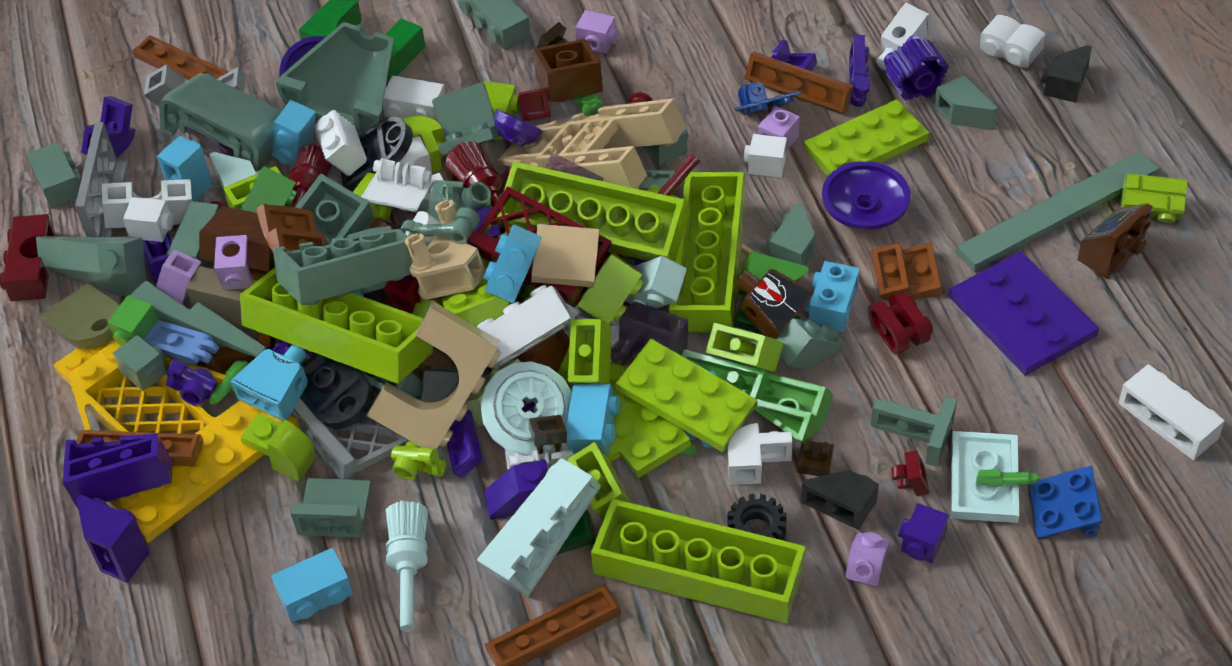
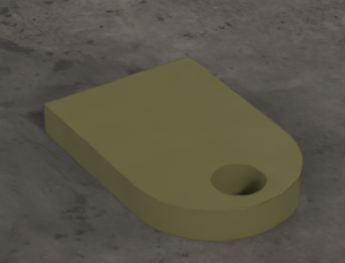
M87 283L42 313L40 318L45 326L72 346L80 349H89L103 345L113 339V333L107 322L120 305L90 283Z

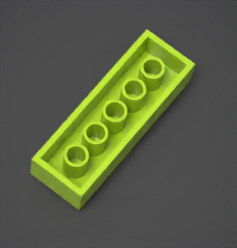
M513 161L505 189L508 186L586 228L599 229L600 235L612 241V245L607 252L644 261L663 256L675 262L690 213L684 199ZM510 197L504 206L505 215L523 211L522 204ZM541 213L528 216L531 229L536 228L538 224H549L547 216ZM525 217L507 222L508 227L514 224L528 230Z
M691 172L685 179L683 199L690 213L675 263L687 268L677 302L669 305L673 332L711 333L714 323L734 328L738 290L735 282L739 278L747 198L744 172Z
M275 268L240 294L242 326L390 382L399 384L433 353V346L415 336L424 318L351 292L341 297L333 296L322 299L313 305H301L277 282Z
M612 498L591 551L593 574L787 624L804 571L806 546Z

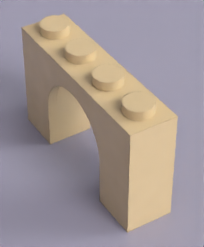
M433 302L418 327L415 336L443 351L454 361L459 373L457 388L452 394L442 400L425 402L410 396L386 382L367 416L420 447L437 449L438 446L444 448L453 434V431L449 428L455 419L459 422L462 420L469 407L465 403L471 393L477 395L485 381V378L481 377L487 366L491 369L494 367L501 352L497 350L500 342L499 339Z

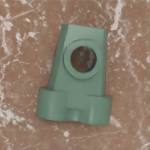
M475 182L469 188H461L458 184H444L442 186L441 195L443 200H448V202L452 200L456 212L462 207L477 211L491 206L490 189L481 182Z

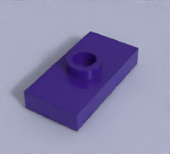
M468 409L460 422L455 419L449 429L453 431V434L447 443L453 475L460 478L482 461L472 411Z

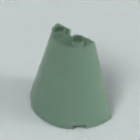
M343 22L277 79L276 86L286 105L290 100H293L316 111L315 124L321 117L326 116L332 110H336L337 113H340V116H343L344 119L355 125L359 136L380 121L394 38L377 32L374 36L366 34L362 27Z

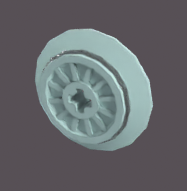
M531 361L512 363L496 372L485 386L480 404L483 424L491 438L507 451L518 452V454L532 455L533 450H537L529 431V418L561 415L566 428L572 391L564 378L549 366ZM523 400L526 403L533 401L536 404L533 409L534 414L531 411L523 412ZM553 444L543 446V449L547 451L554 448Z

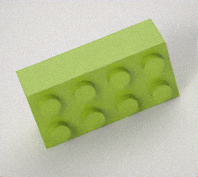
M481 258L485 270H487L490 262ZM484 278L474 290L441 297L445 309L476 327L489 318L496 320L504 315L503 310L509 306V302L486 292L485 288L489 280Z

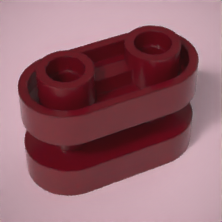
M901 292L889 298L890 307L882 300L868 306V315L872 326L893 354L908 350L909 339L916 346L930 341L933 326L929 318L924 317L918 310L912 296Z

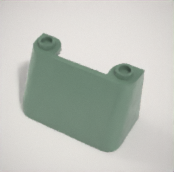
M199 73L162 98L159 103L160 131L173 137L178 129L183 134L189 128L234 149V157H242L244 160L250 161L254 170L258 171L263 166L267 167L273 159V124L283 109L271 106L227 85L210 74Z

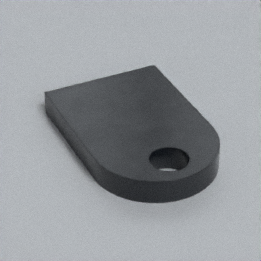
M390 116L360 134L359 139L366 156V163L350 176L341 172L343 187L353 192L367 173L376 174L373 171L375 160L380 161L381 158L395 161V165L397 162H400L412 143L413 132L410 125L400 117Z
M314 353L301 365L308 382L300 399L326 427L344 429L356 424L367 414L373 401V388L369 380L359 369ZM356 402L352 411L344 413L348 404Z

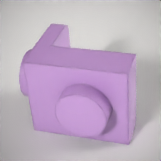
M857 532L850 549L845 577L849 580L877 586L890 540L884 539L876 533Z

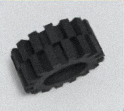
M749 494L748 501L743 496L738 499V504L734 502L731 505V511L728 510L727 527L785 541L787 516L786 512H783L781 504L776 506V499L771 497L769 501H766V495L760 494V499H755V494ZM752 519H760L767 522L769 528L763 532H751L744 527V524Z

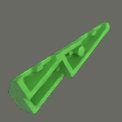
M683 350L682 357L708 372L714 371L715 376L757 399V406L754 411L783 431L791 432L792 437L799 442L805 444V441L810 439L824 424L834 396L826 387L771 374L762 368Z

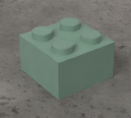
M323 174L318 176L295 207L312 210L316 232L325 233L327 245H331V239L347 238V235L363 231L374 217L369 201Z

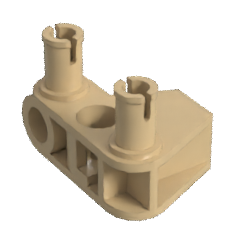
M448 200L442 201L435 206L441 224L451 223L457 213L452 200L449 202ZM418 233L413 234L405 239V245L413 261L409 268L410 273L418 280L420 285L418 294L422 299H433L474 290L484 277L486 270L478 248L469 245L468 241L464 244H457L449 236H436L427 246L424 235L421 233L419 235Z

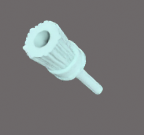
M400 501L386 508L389 540L386 543V551L388 553L386 555V564L396 570L397 575L400 576V630L409 632L414 629V575L417 574V570L423 568L428 562L426 554L428 545L425 540L428 509L420 503Z

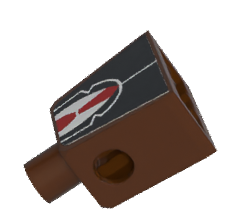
M746 269L735 282L738 287L748 294L740 306L741 311L763 336L773 339L778 338L789 322L796 318L814 294L808 288L775 269H770L761 280Z

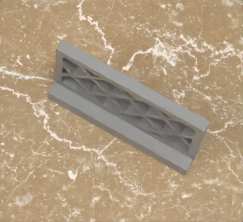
M95 122L75 204L84 229L82 237H115L117 228L105 229L102 184L127 182L129 174L127 161L117 162L103 122Z
M300 398L291 412V415L298 420L299 429L313 443L315 453L337 479H355L356 472L390 456L396 445L406 446L408 442L405 437L378 422L376 426L357 422L350 427L340 429L351 431L349 439L336 437L333 434L335 429L326 427L318 420ZM347 405L344 413L352 411L355 406ZM356 432L374 434L372 442L354 440ZM378 435L392 437L395 440L388 445L376 443ZM352 448L367 450L369 453L356 460L351 455Z

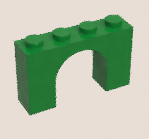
M329 0L299 29L301 40L313 36L326 37L343 22L358 25L362 21L358 0ZM402 18L385 34L394 38L386 85H388L392 75L398 76L426 47L423 28Z

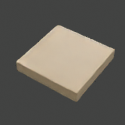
M538 224L537 235L542 236L533 260L532 282L594 287L599 229Z

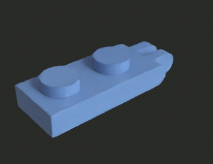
M161 320L155 323L144 338V341L150 346L155 344L159 347L164 356L196 365L199 361L209 363L212 355L208 352L215 354L219 349V346L213 342V338L208 334Z

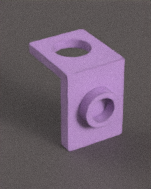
M246 235L216 237L214 269L223 290L247 289L254 284L246 264L248 242ZM229 244L240 246V251L233 257L223 255V249Z

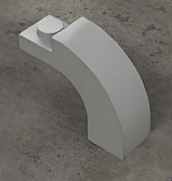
M166 64L146 76L144 96L159 106L160 101L167 93L188 81V79L180 76ZM237 67L217 78V80L244 92L246 73Z

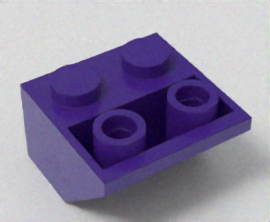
M79 494L76 501L83 536L100 572L128 583L150 553L136 522L137 518L126 509L117 510L110 507L100 498L94 497L91 499Z

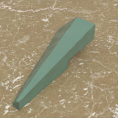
M146 280L130 295L152 304L161 321L208 334L215 343L257 357L266 350L265 346L201 303L197 302L189 309Z

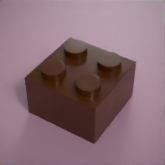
M586 39L533 49L536 79L541 88H546L550 102H564L569 98L603 92L601 62Z

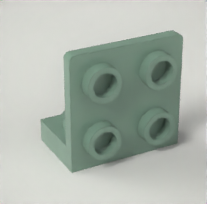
M483 82L432 100L446 141L438 145L441 156L448 154L450 149L459 145L460 142L476 141V143H480L499 136L493 120L495 113Z
M327 478L307 479L303 503H293L291 510L297 535L362 538L371 490L370 481Z

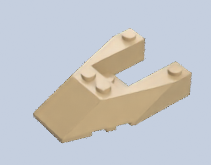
M674 98L606 106L600 108L598 114L585 117L584 113L574 115L571 118L572 121L559 125L556 120L536 126L543 130L538 140L525 144L523 147L513 143L498 161L500 165L509 168L512 167L513 161L639 189V185L647 177V174L635 147L662 144L663 146H670L678 141V137L687 127Z

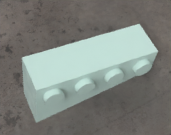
M560 458L555 465L550 467L544 479L478 557L477 561L495 577L526 597H529L600 489V484L590 474Z

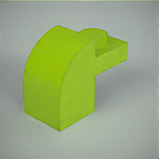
M426 116L403 118L402 120L410 125L413 138L420 136L430 156L432 172L442 170L441 158L445 157V155L441 156L438 147L439 144L444 143L441 125L436 120Z
M257 413L241 436L242 444L270 457L273 470L300 482L316 458L314 445L308 436L285 419L282 423H278Z

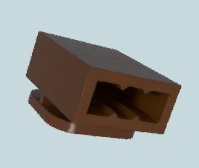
M222 206L199 231V259L215 262L216 237L246 235L248 238L246 264L252 279H261L275 268L274 253L270 249L261 229L258 214ZM237 244L225 246L223 255L227 257L237 255L240 251V246Z

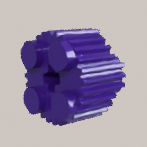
M919 35L910 36L903 43L902 47L899 46L898 50L888 53L883 61L886 66L887 77L905 101L911 100L915 96L917 98L919 95L932 97V94H936V88L942 85V78L945 77V73H947L949 68L934 44L930 40H926V38L922 40Z

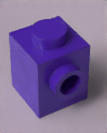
M917 503L910 520L905 518L899 530L898 537L903 539L901 552L908 554L913 559L933 563L947 531L949 514Z

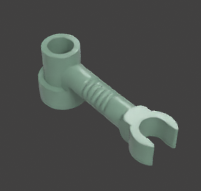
M462 207L458 209L451 223L423 225L420 222L406 220L400 230L403 232L408 231V236L417 233L418 235L420 233L423 234L424 237L449 236L453 242L464 244L470 233L476 230L480 222V216L473 209Z

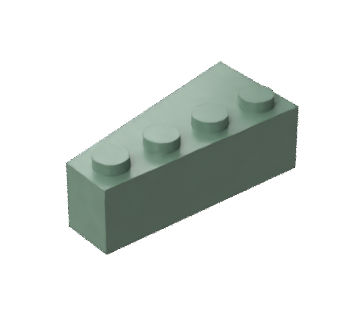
M400 229L361 234L359 241L341 237L331 239V245L313 246L312 242L302 243L299 250L285 252L284 246L273 248L277 282L301 305H313L329 297L345 296L350 291L361 288L370 289L382 282L401 280L405 276L411 275L409 268L413 261L405 245V239L409 236Z

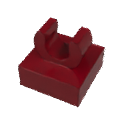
M546 88L518 93L523 121L551 117Z
M918 451L905 452L906 465L900 464L891 467L892 478L897 481L898 489H906L911 486L916 496L929 494L926 466Z

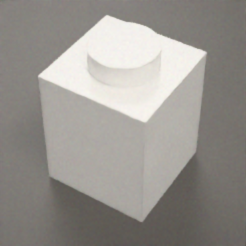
M753 134L751 145H746L744 150V162H748V174L782 178L786 161L787 138Z
M132 197L124 214L123 222L129 237H142V240L163 242L167 232L172 229L173 214L169 212L166 200Z

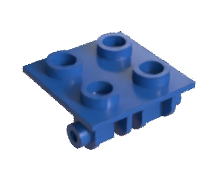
M753 82L739 88L738 98L740 107H736L734 110L743 109L744 114L768 108L766 102H769L770 107L794 101L793 95L800 94L801 90L767 99L764 85L760 82Z
M1092 465L1044 478L1035 484H1029L1038 539L1075 529H1080L1088 537L1097 534V530L1100 528L1099 523L1103 521Z

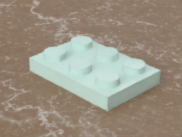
M952 431L951 519L1018 523L1019 485L991 487L976 482V476H978L980 470L1000 469L1001 472H1018V435Z

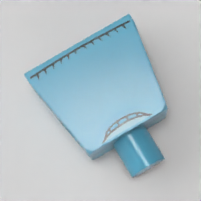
M292 345L284 355H280L270 349L264 350L230 381L237 399L281 421L287 420L308 382L303 367L300 365L306 358L304 351L295 345Z

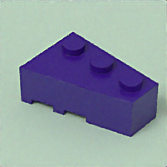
M158 434L121 436L119 441L104 442L103 438H93L92 443L77 444L75 440H66L62 483L78 509L76 498L79 494L91 499L97 497L108 502L172 483V459Z

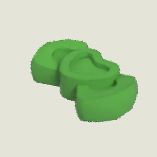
M596 93L583 97H574L575 105L582 107L584 115L595 114L600 108L604 107V102L596 96Z

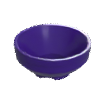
M499 109L495 111L493 120L498 135L508 141L523 147L525 144L538 140L543 132L540 128Z

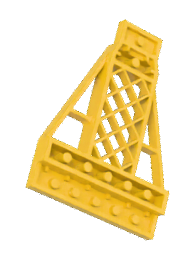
M113 339L94 348H76L53 364L56 372L72 387L85 430H92L86 412L87 409L109 431H156L155 433L177 431V434H184L185 431L199 430L195 434H201L204 442L196 466H172V483L135 493L128 497L108 501L110 507L117 510L126 509L137 518L136 522L147 543H150L265 455L242 444L241 441L242 434L257 413L282 423L281 420L240 400L221 415L212 417L201 406H193L185 402L180 396V391L166 386L168 378L166 375L156 382L158 386L148 387L144 391L139 387H129L130 380L120 372L113 352L122 345ZM165 356L163 363L166 369L169 368L173 358ZM186 363L188 367L194 370H197L198 368H203L197 365ZM206 369L213 375V379L217 380V386L227 376ZM162 396L161 404H147L148 397ZM169 396H170L176 403H168V401H169ZM119 397L117 405H104L105 398ZM126 397H140L139 404H125ZM166 413H181L179 421H165ZM137 414L136 422H122L123 415ZM159 414L158 421L143 422L144 415ZM190 414L195 420H187V415ZM290 414L287 421L300 428L298 420Z

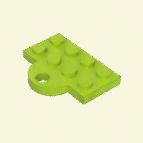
M620 359L610 365L609 384L615 395L620 398V413L615 415L616 439L614 443H611L610 452L607 456L610 462L622 458L637 478H640L686 450L685 448L689 447L691 442L690 438L680 427L616 390V382L628 368Z

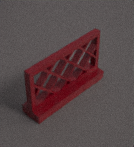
M507 186L478 231L473 230L467 241L469 245L478 248L481 258L488 262L496 263L500 253L495 252L500 237L493 238L486 234L492 225L504 223L506 236H508L510 231L507 222L525 217L528 231L537 234V227L531 229L528 216L541 213L547 216L548 225L586 227ZM511 197L522 204L523 211L505 215L504 206ZM600 234L598 244L601 247L597 251L596 269L612 245L611 240ZM532 260L524 281L537 288L546 285L548 288L552 285L558 290L564 302L575 308L581 299L580 294L584 287L532 282Z

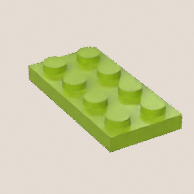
M896 99L805 140L803 149L821 170L829 176L834 170L845 164L860 161L881 163L928 141L929 132Z
M653 339L648 341L616 382L617 391L722 453L732 437L754 411L758 401Z

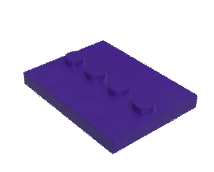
M1021 251L949 289L948 297L1025 376L1098 336L1099 327Z

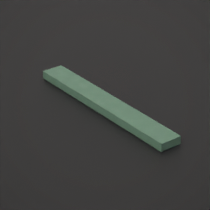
M1139 151L961 243L956 247V254L973 271H976L1121 195L1124 178L1127 173L1157 176L1159 168Z

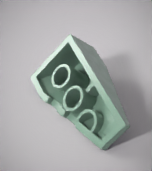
M36 237L38 257L42 258L45 268L86 284L90 283L96 288L118 296H130L146 280L142 237Z

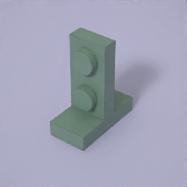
M945 396L939 415H935L925 410H917L899 405L893 401H884L876 398L872 408L871 427L927 442L925 464L938 467L955 419L958 399Z

